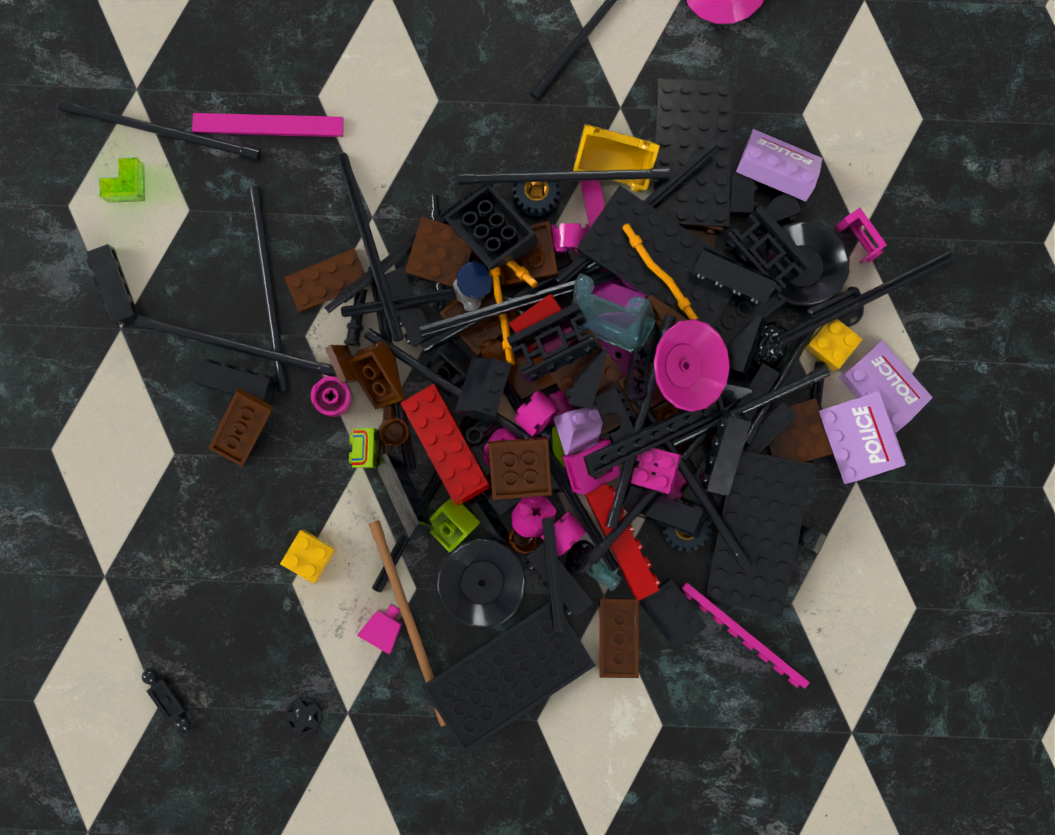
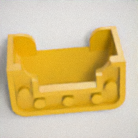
M584 124L573 171L652 169L660 145ZM650 179L613 181L631 186L630 190L641 193L642 190L647 191Z

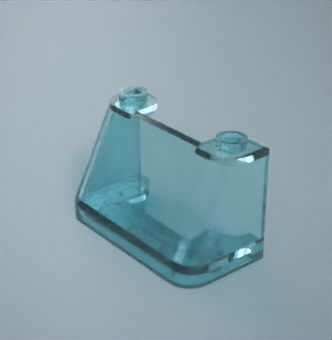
M580 273L574 283L573 304L576 302L579 304L587 320L586 323L579 326L580 331L584 332L590 328L596 338L630 352L639 346H643L655 324L651 302L642 297H633L624 307L591 294L594 289L593 280Z

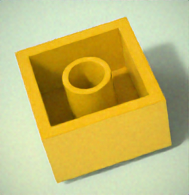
M835 319L821 326L809 340L805 349L819 361L825 362L829 369L836 371L863 339L840 320Z
M300 530L280 564L315 584L318 583L337 549L306 530Z

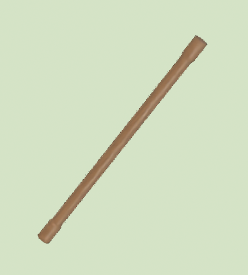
M380 520L369 523V527L380 552L425 682H428L434 678L387 546ZM435 708L440 726H445V722Z

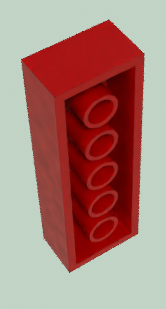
M435 384L401 402L405 413L454 504L459 506L492 487L442 393Z
M607 483L584 494L605 537L613 529L605 525L615 496L614 488L612 485L608 486ZM623 507L619 521L623 518V514H625ZM630 524L611 545L610 549L634 598L639 601L659 591L658 585H660L656 574L650 572L649 568L652 566L647 556H642L640 552L643 549L638 538L633 537L631 532L634 529Z

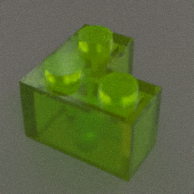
M118 158V177L99 178L100 198L107 203L145 201L144 163L138 158Z

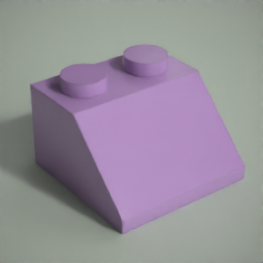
M593 405L592 409L581 408L554 417L565 455L583 451L598 444L603 422L597 405Z

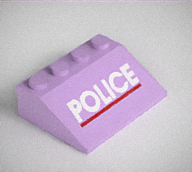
M753 129L736 172L806 202L817 183L822 158Z
M883 340L839 376L856 398L877 391L881 392L895 433L911 421L933 398Z
M880 391L819 411L844 484L906 465Z

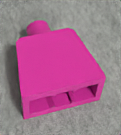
M390 604L386 613L377 610L357 636L390 654L402 626V622L395 619L400 611L399 607Z

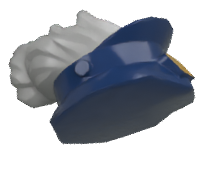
M468 262L462 266L453 283L457 300L463 303L465 310L471 312L479 309L481 300L485 298L486 294L490 293L493 279L485 266L476 262Z

